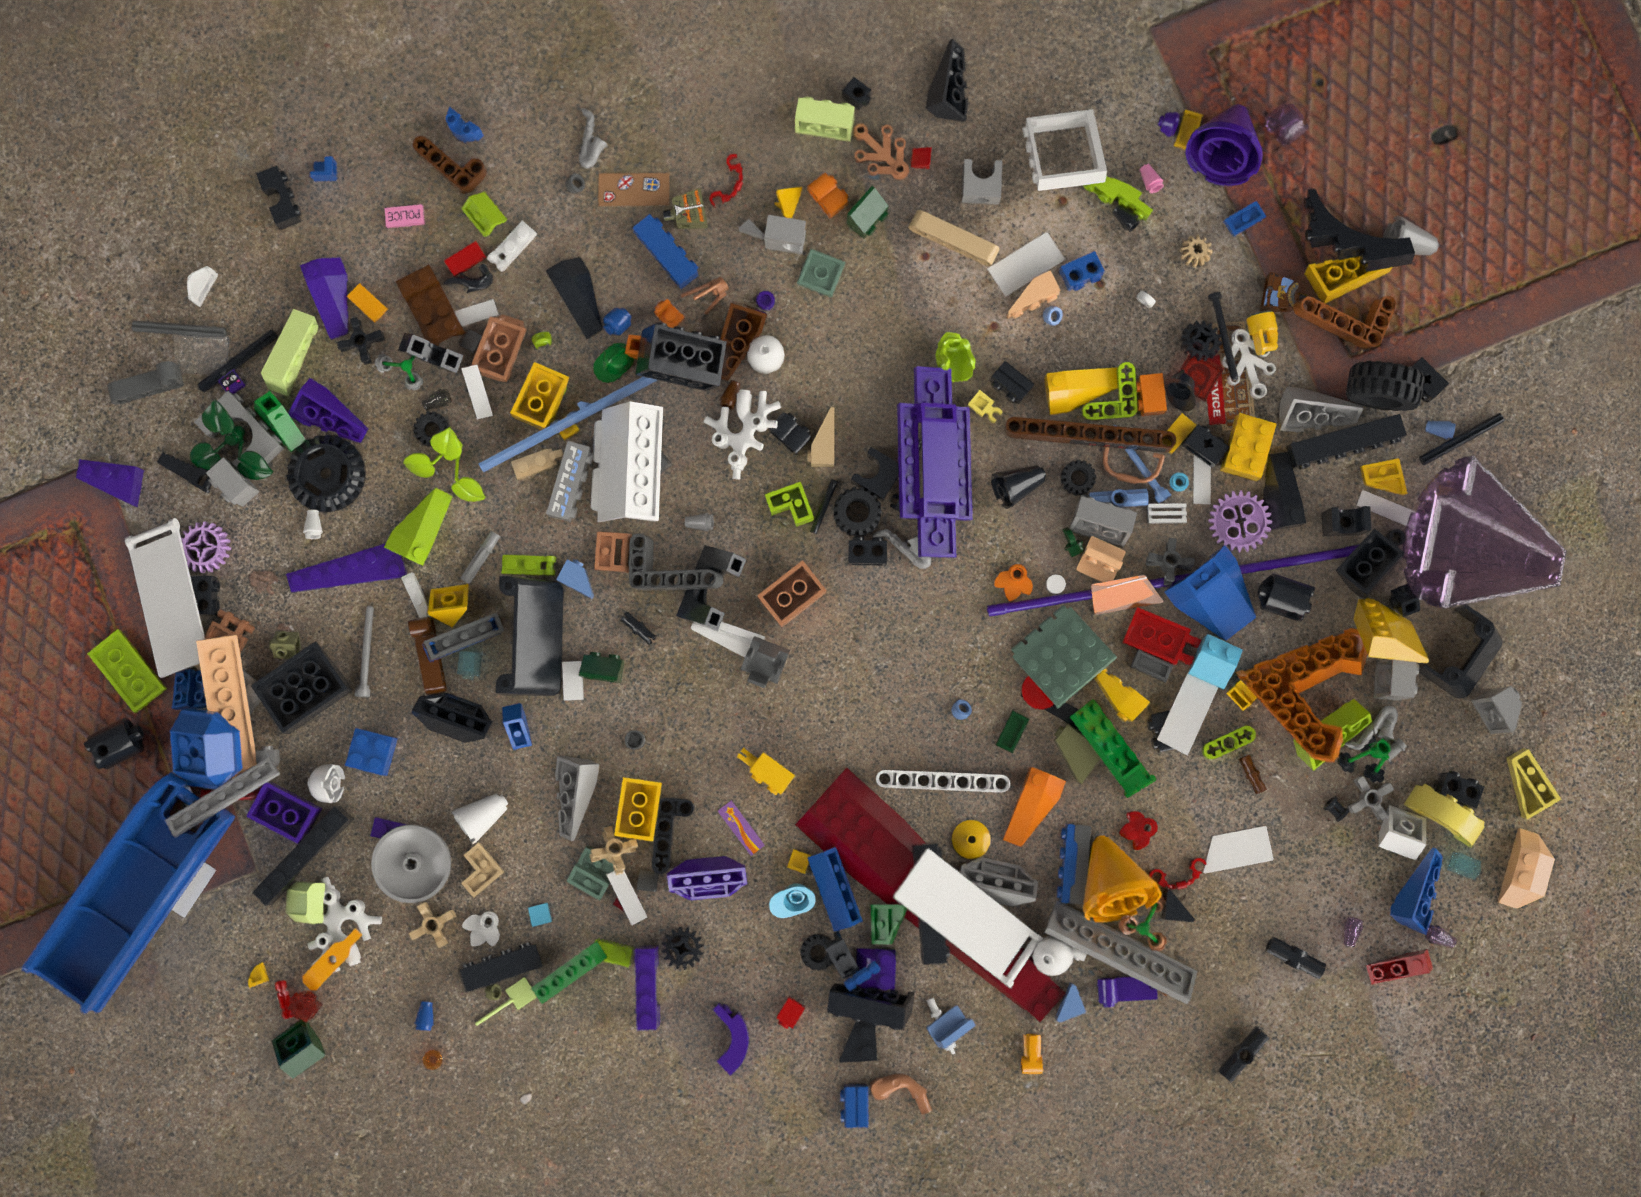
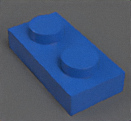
M1255 201L1226 218L1223 222L1232 237H1235L1265 219L1266 215L1258 202Z

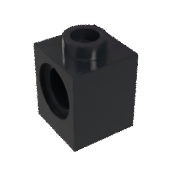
M853 76L842 90V98L860 110L863 106L866 107L872 99L871 89ZM855 92H860L863 95L861 97H855L853 94Z

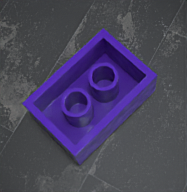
M267 782L263 784L246 817L298 844L311 831L322 808L273 782Z

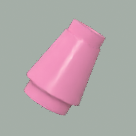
M1150 164L1142 166L1140 172L1146 190L1150 193H1155L1162 189L1163 179Z

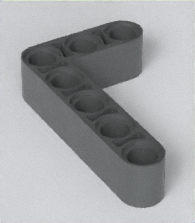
M639 533L631 537L629 558V584L631 587L643 591L718 589L722 586L724 581L722 574L713 570L653 571L654 543L652 538ZM643 539L644 544L642 547H640V542ZM643 558V564L640 566L639 562ZM714 575V581L710 584V577ZM660 576L661 580L660 583L657 585L656 581L657 578ZM678 576V582L674 584V579ZM696 576V582L692 584V578ZM642 577L643 582L641 585H639V580Z

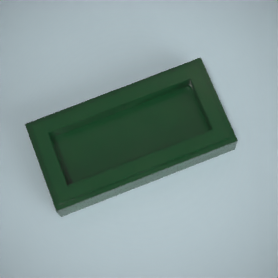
M1012 710L995 745L1013 754L1030 719Z

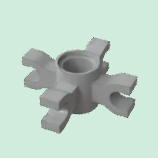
M1364 776L1354 779L1353 781L1361 793L1358 801L1347 806L1350 809V813L1355 814L1364 807H1370L1377 820H1384L1389 817L1380 804L1382 796L1394 790L1391 783H1385L1374 790L1370 789ZM1369 793H1372L1374 796V801L1371 804L1367 800Z

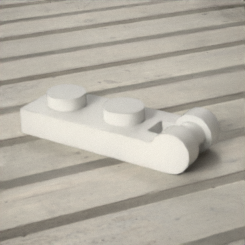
M521 221L496 250L489 254L487 260L495 263L497 268L503 272L537 236V233L524 221ZM502 254L506 256L503 260L499 258Z

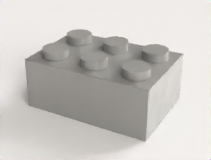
M1385 658L1376 660L1373 698L1394 701L1414 698L1418 690V685L1415 681L1416 675L1419 673V664L1414 661Z

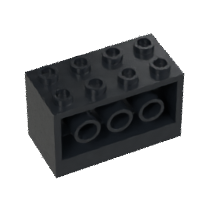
M656 322V324L642 330L635 375L702 391L711 390L720 386L727 341L720 340L718 336L711 335L707 337L703 336L702 332H687L682 327L670 328L667 327L666 323Z

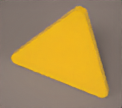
M802 187L777 189L776 194L779 203L775 202L774 204L781 209L783 217L793 218L802 193Z

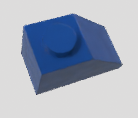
M517 703L502 707L503 724L513 750L532 746L527 718L522 704Z

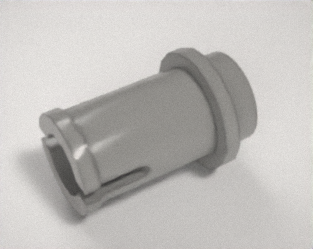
M1400 738L1394 739L1390 745L1391 750L1388 754L1390 757L1387 760L1388 762H1391L1401 751H1405L1407 746Z

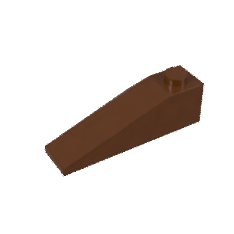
M735 301L730 303L720 339L727 341L721 375L722 380L729 381L747 355L750 343L760 336L767 313Z

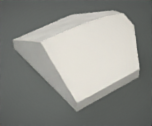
M208 266L192 272L187 279L188 299L200 307L218 274Z

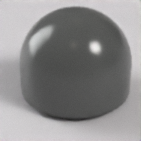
M572 174L566 179L565 185L570 193L577 194L584 190L585 181L579 174ZM573 180L580 182L579 188L573 184Z

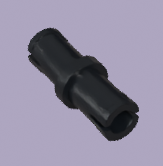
M626 612L624 614L625 617L622 616L620 621L630 628L635 636L638 635L648 645H651L653 643L652 640L654 641L657 636L647 629L642 621H638L629 612Z

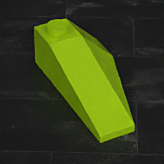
M435 487L391 531L384 548L423 566L453 496Z

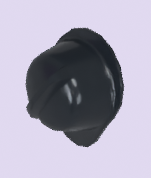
M1181 370L1171 378L1166 379L1164 387L1169 403L1173 407L1181 411H1191L1196 405L1194 394L1195 381L1186 374L1185 370Z

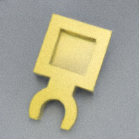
M981 390L977 392L967 405L981 417L986 413L992 423L996 422V419L992 416L993 413L996 412L1000 416L1003 413L1000 408L992 407L994 401Z

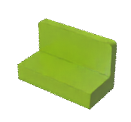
M485 192L469 196L461 208L484 237L489 236L496 225L505 223L507 220Z

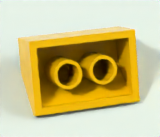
M623 777L614 836L653 841L662 783Z

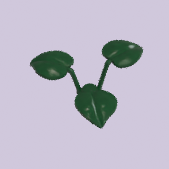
M214 399L204 410L202 422L209 431L214 433L220 432L221 435L226 434L225 441L215 450L206 442L196 444L190 452L191 462L196 467L208 471L221 460L220 456L216 454L226 444L230 446L239 444L237 459L240 462L237 465V469L244 477L251 480H261L272 475L274 471L268 466L261 455L254 451H246L242 454V445L244 443L242 439L246 435L244 428L234 425L227 410Z

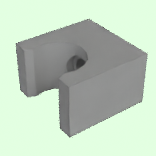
M965 159L962 178V203L999 205L1002 186V161H995L992 176L981 179L972 172V160Z
M768 215L764 236L765 249L802 255L806 236V221Z

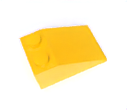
M534 362L510 414L513 418L537 429L543 430L549 427L556 417L569 377Z

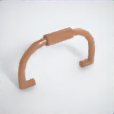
M1105 447L1103 465L1105 470L1111 476L1117 478V480L1132 484L1147 483L1159 475L1165 456L1154 453L1153 457L1159 458L1157 468L1150 477L1144 479L1113 472L1107 462L1110 447Z

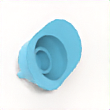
M793 883L785 890L774 894L770 899L769 909L776 917H792L811 910L816 902L815 895L803 884Z

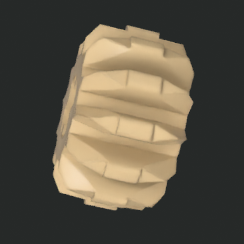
M1198 234L1195 236V239L1189 236L1188 241H1183V247L1180 248V252L1183 253L1181 259H1187L1186 265L1192 262L1194 268L1197 264L1203 266L1205 262L1210 260L1209 255L1213 253V250L1209 249L1211 243H1205L1206 237L1200 240ZM1195 249L1199 250L1197 254L1194 253Z

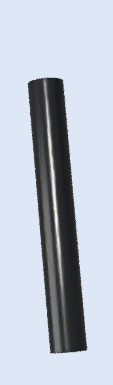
M830 480L810 530L813 534H817L837 486L838 481Z

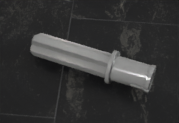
M490 531L483 544L479 545L481 547L462 574L461 579L467 583L472 582L489 554L493 553L492 550L501 536Z

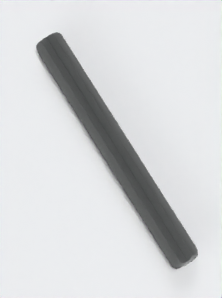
M147 321L132 322V330L135 332L226 338L227 330L224 327Z

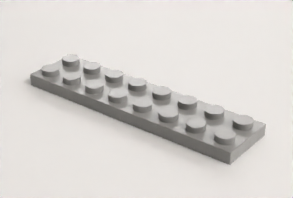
M1059 901L1055 902L1045 933L1188 1004L1197 975L1196 970L1158 951L1151 950L1150 947L1103 923L1094 922L1091 917L1090 920H1087L1083 913Z

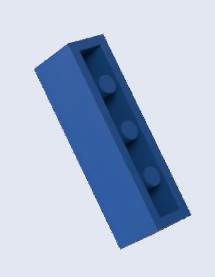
M649 214L632 227L633 232L676 285L683 289L698 277V267L692 259L689 261L685 257L686 252L680 245L678 247L673 242L675 239L670 232L667 231L665 233L661 228L663 225L657 217L653 218Z
M836 847L808 857L834 932L862 922V917Z

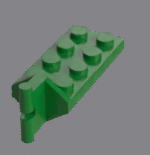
M1094 699L1087 702L1070 716L1125 790V797H1131L1139 792L1141 788L1144 789L1156 781V777L1147 772L1136 757V754L1130 749L1124 738L1118 733Z

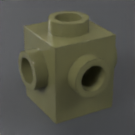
M275 631L273 639H270L269 649L272 650L273 657L290 659L299 653L301 649L299 632Z

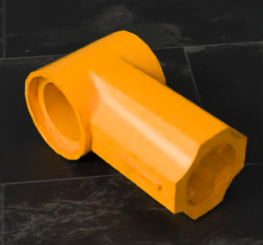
M1023 1034L1022 1074H1042L1043 1060L1041 1056V1035Z

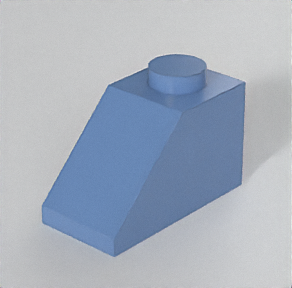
M567 559L556 580L593 599L594 594L587 571L582 567L584 564L575 559L572 562Z

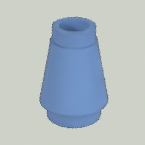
M1427 421L1425 432L1447 440V438H1453L1456 424L1451 423V421Z

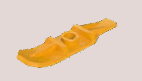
M355 928L343 941L334 943L302 976L303 983L310 990L316 991L349 957L351 947L362 934ZM332 955L336 957V962H331L330 957Z

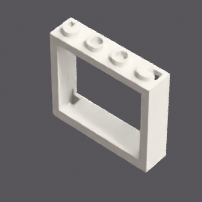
M1093 109L1026 118L1023 136L1027 137L1026 151L1031 155L1029 157V165L1034 170L1032 172L1033 184H1037L1038 191L1105 182L1107 169ZM1085 127L1094 169L1042 176L1033 133Z

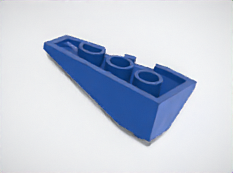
M1431 848L1398 893L1390 908V915L1397 923L1424 935H1427L1432 920L1431 900L1432 898L1436 899L1434 883L1439 880L1443 856L1436 848Z

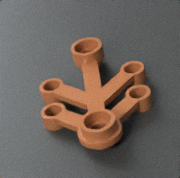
M857 124L853 129L854 138L859 141L864 140L876 153H865L863 150H858L855 152L856 162L885 161L889 166L879 167L876 163L869 164V175L891 174L897 180L905 179L909 174V167L904 162L906 141L903 138L895 140L894 147L897 149L895 161L890 156L891 135L893 132L890 125L882 127V148L868 134V128L864 124ZM862 128L864 132L858 133L857 130ZM889 129L890 133L886 134L884 130ZM902 142L903 146L899 147L897 143ZM862 154L864 157L859 159L857 155ZM875 167L877 170L872 172L870 168ZM901 167L903 171L898 172L896 169Z

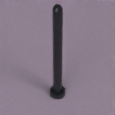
M1214 292L1208 295V299L1213 303L1219 332L1222 335L1221 340L1230 377L1234 381L1238 379V373L1220 303L1222 295L1221 292Z

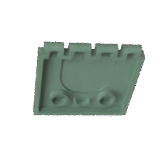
M1064 605L1053 613L1057 619L1054 620L1049 616L1039 625L1042 630L1041 632L1035 628L1024 638L1027 642L1026 645L1020 641L1011 649L1015 654L1012 656L1013 659L1057 708L1062 706L1117 659L1116 655L1071 607L1067 609Z

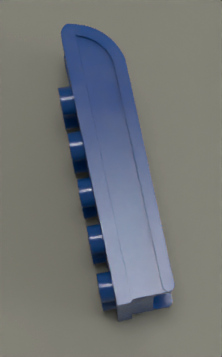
M170 772L155 783L138 801L22 967L24 972L36 974L81 1006L80 1011L84 1014L91 1010L95 1013L103 1010L235 819V815L224 808L204 820L196 833L188 830L175 838L165 822L167 818L171 817V809L178 799L189 806L200 798L185 787H187L188 783L173 772Z

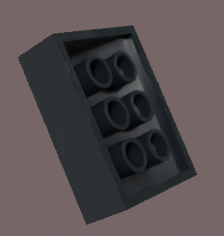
M316 641L251 685L282 734H291L353 691L343 674Z

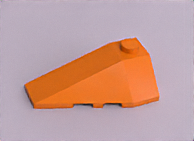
M1029 767L1003 840L1022 847L1058 802L1066 781L1044 771Z

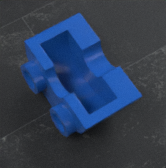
M449 107L446 122L457 140L467 143L475 140L479 141L484 136L478 126L471 121L464 123V120L460 118L461 115Z

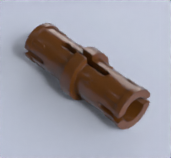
M1250 754L1238 759L1246 774L1245 778L1251 783L1255 794L1266 791L1267 788L1260 776L1261 772L1259 769L1257 770Z

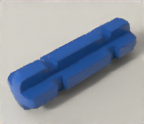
M873 961L868 964L869 967H864L852 975L853 978L849 977L844 981L846 988L852 991L856 988L857 984L860 985L872 977L871 974L875 975L880 971L879 965Z

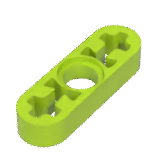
M1242 726L1204 744L1202 754L1207 759L1221 757L1253 742L1256 732L1251 726ZM1244 729L1246 732L1250 731L1251 734L1248 736L1249 739L1242 738L1239 740L1241 742V744H1239L1238 739L1234 734L1236 733L1237 736H1240L1244 734ZM1226 737L1233 739L1234 745L1232 748L1225 747L1224 739ZM1220 745L1221 749L1214 751V756L1207 753L1209 750L1208 746L1212 748Z

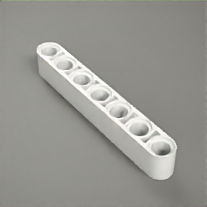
M882 770L876 775V783L883 788L1005 792L1010 787L1008 777L994 774ZM882 773L889 775L890 781L888 784L880 783L879 776ZM901 774H906L909 777L907 785L899 783L898 779ZM926 775L929 781L926 786H921L918 783L919 776ZM940 776H945L948 779L945 787H941L937 783ZM960 776L965 777L967 780V785L964 788L957 785V779ZM980 777L986 780V786L982 789L976 785V781ZM999 778L1005 780L1006 785L1003 789L996 787V781Z

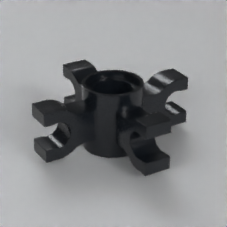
M358 317L352 318L350 322L354 332L350 339L336 342L338 350L346 352L356 348L359 350L361 362L364 365L371 364L372 361L368 350L371 348L372 343L385 341L384 333L381 330H377L370 334H365L362 329L361 320H358ZM364 337V343L361 345H357V341L360 338Z

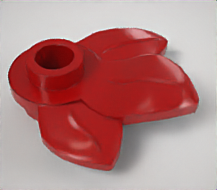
M1139 811L1128 812L1126 815L1129 823H1126L1120 829L1119 834L1125 839L1133 840L1134 850L1143 849L1150 843V837L1156 834L1158 830L1157 822L1152 818H1146ZM1146 824L1151 825L1150 831L1145 830L1144 826Z

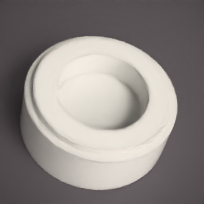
M1140 291L1136 296L1137 300L1148 308H1152L1156 302L1144 291Z
M1052 575L1046 581V588L1052 594H1059L1065 589V580L1060 575Z

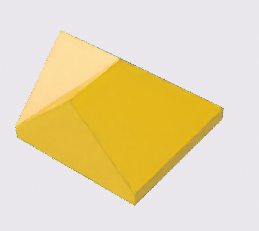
M469 584L431 589L428 606L429 616L453 627L467 611Z

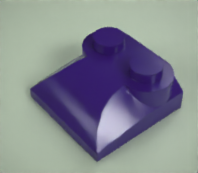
M857 948L856 964L859 969L869 967L868 964L875 961L879 965L880 971L875 975L871 974L872 977L856 986L865 989L873 987L882 990H895L896 949Z

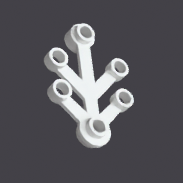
M1237 329L1231 335L1233 343L1231 348L1233 357H1235L1239 349L1242 354L1236 366L1238 379L1236 382H1232L1229 376L1227 381L1232 386L1237 385L1246 367L1252 386L1250 395L1254 399H1261L1266 395L1267 388L1264 384L1259 383L1254 365L1263 369L1266 375H1272L1276 371V366L1250 354L1248 347L1255 350L1253 340L1250 339L1248 331ZM1238 336L1243 338L1242 342L1238 341ZM1268 351L1264 355L1259 356L1265 358L1270 354V351ZM1224 357L1222 359V365L1225 368H1228V365L1225 362L1226 357ZM1267 366L1272 368V372L1267 371ZM1255 389L1260 391V395L1255 394Z

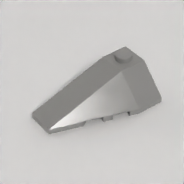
M1287 386L1280 401L1279 429L1282 431L1303 432L1304 429L1308 428L1321 429V426L1332 425L1336 427L1356 424L1363 406L1305 388Z
M557 756L555 778L556 781H559L560 792L557 793V799H560L561 810L558 812L559 833L561 837L570 841L575 840L595 789L599 773L598 763L588 759Z

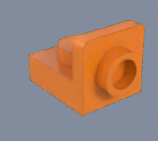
M668 299L660 301L655 307V316L662 323H666L667 327H677L685 319Z

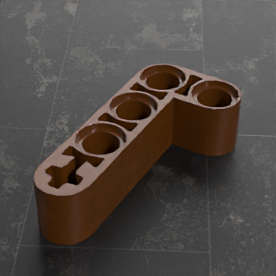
M418 136L413 140V148L419 157L463 194L471 193L487 175L486 167L478 158L469 160L461 168L428 138ZM421 146L427 147L428 152H426V150L423 149ZM435 157H441L439 161L433 162ZM475 167H481L480 171L473 172ZM454 168L453 173L447 174L448 169ZM468 180L467 185H460L462 181Z
M423 617L409 620V632L411 637L415 638L426 695L446 692L447 686L442 659L439 658L429 662L422 646L424 641L437 636L433 619Z

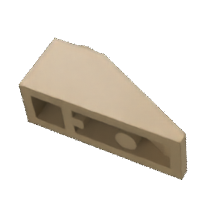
M834 407L829 409L811 445V450H808V462H811V467H834Z

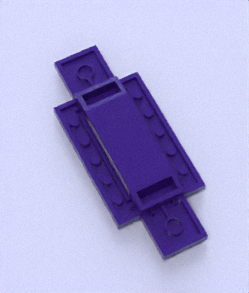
M916 366L914 367V404H897L900 518L917 519L918 557L956 558V520H973L970 407H959L952 404L951 369L943 370L942 368ZM918 423H921L922 428L923 498L921 499L919 477Z

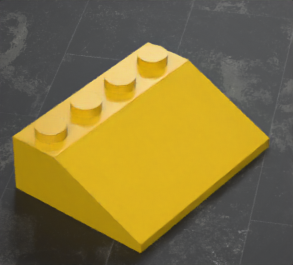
M1366 598L1365 600L1358 599L1353 620L1368 657L1428 663L1429 659L1411 621L1379 601L1371 598Z

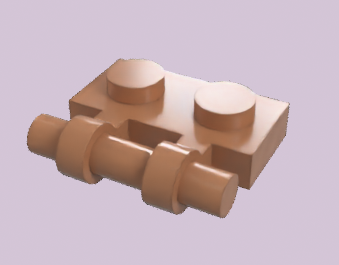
M219 610L217 616L222 618L220 624L212 621L205 634V639L237 634L241 654L248 641V638L242 636L244 631L252 634L255 627L244 619L240 620L234 617V614L229 611ZM230 623L237 626L235 632L227 628Z

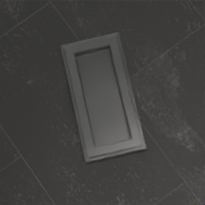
M1139 649L1130 665L1131 668L1164 683L1167 682L1174 666Z

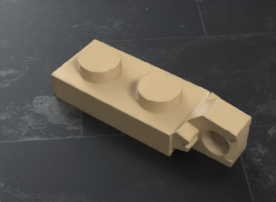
M550 448L511 461L517 480L554 468L555 465H558L556 461L563 458L564 451L562 449L553 451Z

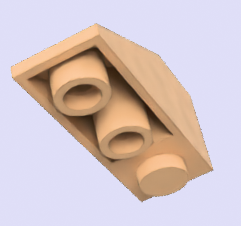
M1051 270L1033 278L1008 311L1007 319L1011 317L1014 319L1024 314V311L1028 309L1030 311L1035 310L1041 306V303L1045 301L1050 303L1058 298L1057 296L1061 290Z

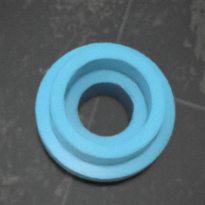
M1175 473L1170 478V487L1177 492L1184 491L1189 485V479L1183 473ZM1177 479L1182 481L1181 486L1176 484Z

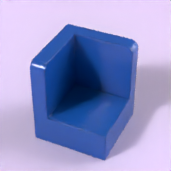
M332 156L324 157V162H314L310 177L314 181H337V162Z

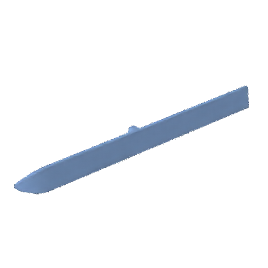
M641 377L592 404L580 401L577 403L579 411H572L566 418L553 421L549 427L480 462L479 466L485 472L657 380Z

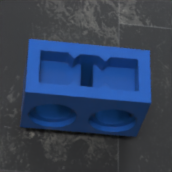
M1095 251L1069 262L1059 269V274L1068 291L1073 289L1078 291L1085 286L1084 284L1090 281L1095 283L1101 280V276L1105 272ZM1093 266L1095 272H1089L1086 267ZM1074 273L1079 279L1072 280L1069 274Z

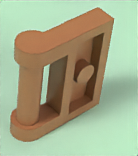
M597 532L594 570L629 573V542L632 534ZM616 540H622L620 565H615Z

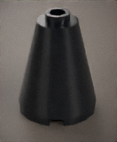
M1038 465L996 472L992 474L994 477L991 480L992 490L997 500L1001 498L1003 501L1002 507L1009 509L1045 482L1046 473Z

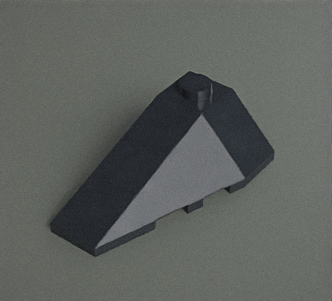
M954 39L949 40L930 86L926 109L937 118L964 122L967 119L968 99L965 98L964 91L967 88V82L963 78V72L966 70L964 48Z
M581 257L563 260L545 270L586 339L602 331L603 328L591 274Z
M1289 453L1269 454L1265 487L1262 495L1264 500L1262 507L1268 506L1265 513L1272 514L1267 518V520L1272 521V524L1267 525V527L1273 531L1302 526L1306 524L1305 512Z

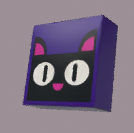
M235 370L230 371L218 380L224 390L231 392L233 395L246 386Z

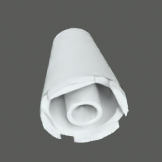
M494 794L455 809L451 813L465 835H468L469 840L474 844L507 810L506 805H508V802L503 795L498 796Z

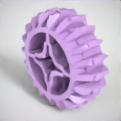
M197 522L195 523V528L191 525L188 526L189 532L183 531L185 537H181L189 569L192 568V571H200V573H205L207 570L211 573L213 572V567L217 570L220 569L219 563L226 564L223 558H229L226 551L231 550V547L226 546V544L230 543V540L225 539L227 533L222 532L221 527H216L214 523L209 525L208 522H203L201 525V523ZM209 533L214 535L217 545L211 543ZM199 536L198 540L193 543L194 539ZM205 545L209 546V547L204 548L203 550H202V549H199V548L204 547ZM191 550L197 552L199 562L193 558ZM213 552H216L215 555L209 560L210 555Z

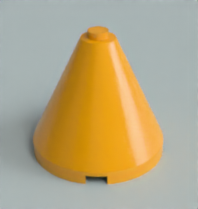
M1104 835L1096 837L1091 845L1083 902L1085 918L1090 920V917H1093L1096 923L1121 920L1125 915L1130 917L1138 914L1136 909L1143 905L1146 906V909L1153 906L1161 897L1158 884L1109 837Z

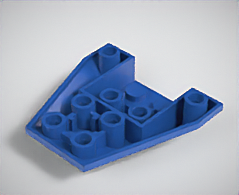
M1224 545L1209 556L1210 559L1183 580H1178L1165 590L1164 593L1177 609L1226 641L1254 620L1256 615L1238 562L1226 545Z

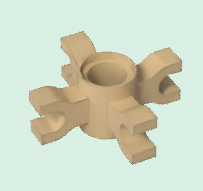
M612 826L605 827L602 835L606 842V847L591 850L589 855L591 863L605 858L608 862L613 863L616 875L623 874L625 865L621 855L636 852V847H638L637 841L632 839L622 843L619 839L614 838ZM614 848V849H616L618 852H617V853H613V852H611L609 849Z
M427 902L417 906L424 921L420 928L409 933L411 939H417L424 934H432L438 948L448 944L441 930L444 923L457 917L454 910H450L441 916H433ZM430 920L436 921L437 928L435 930L429 928Z

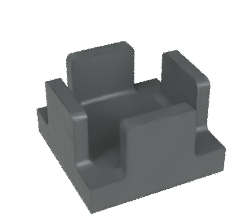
M754 636L741 667V670L750 673L747 681L762 688L766 687L768 681L778 684L790 650Z

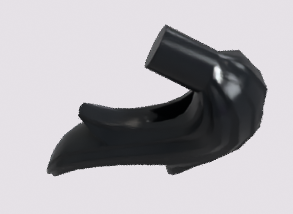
M482 264L479 266L483 274L481 277L473 279L460 272L459 277L449 278L443 285L460 284L468 288L466 293H471L490 287L493 283V275L487 266Z

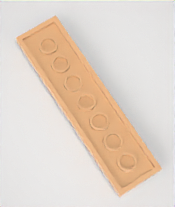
M237 634L196 641L207 711L218 712L231 726L236 727L240 731L242 770L233 778L257 764Z

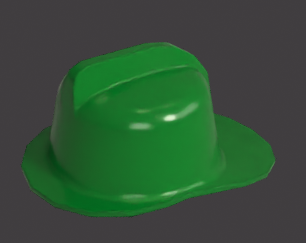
M614 343L598 356L593 366L597 379L605 383H611L619 379L630 369L634 363V358L625 353L627 344Z

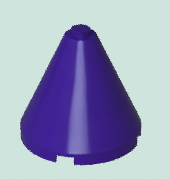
M1240 104L1229 107L1197 128L1191 134L1185 151L1187 162L1195 173L1199 171L1206 176V181L1223 186H1234L1249 181V178L1254 174L1256 175L1259 171L1263 158L1262 148L1248 110Z

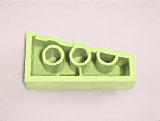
M293 309L261 371L269 390L288 397L290 396L312 338L318 331L315 316Z

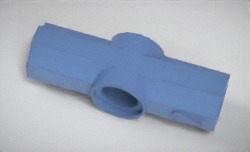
M1117 489L1115 491L1089 493V497L1094 498L1096 501L1109 502L1119 508L1148 506L1147 489ZM1121 495L1123 503H1116L1114 496Z

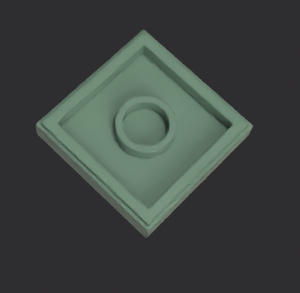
M810 249L797 285L832 298L846 262Z

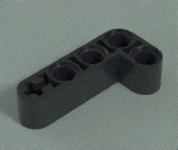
M662 798L659 800L652 857V869L657 874H664L671 867L675 816L687 817L692 815L695 811V805L691 800L679 798ZM664 801H669L672 805L669 812L662 810L661 805ZM684 802L689 803L691 806V811L687 814L681 811V805ZM663 820L668 821L670 824V828L666 832L660 829V823ZM660 840L667 841V850L661 851L658 848ZM657 853L668 854V857H663V863L666 864V867L662 870L656 865L661 861V856L657 857Z

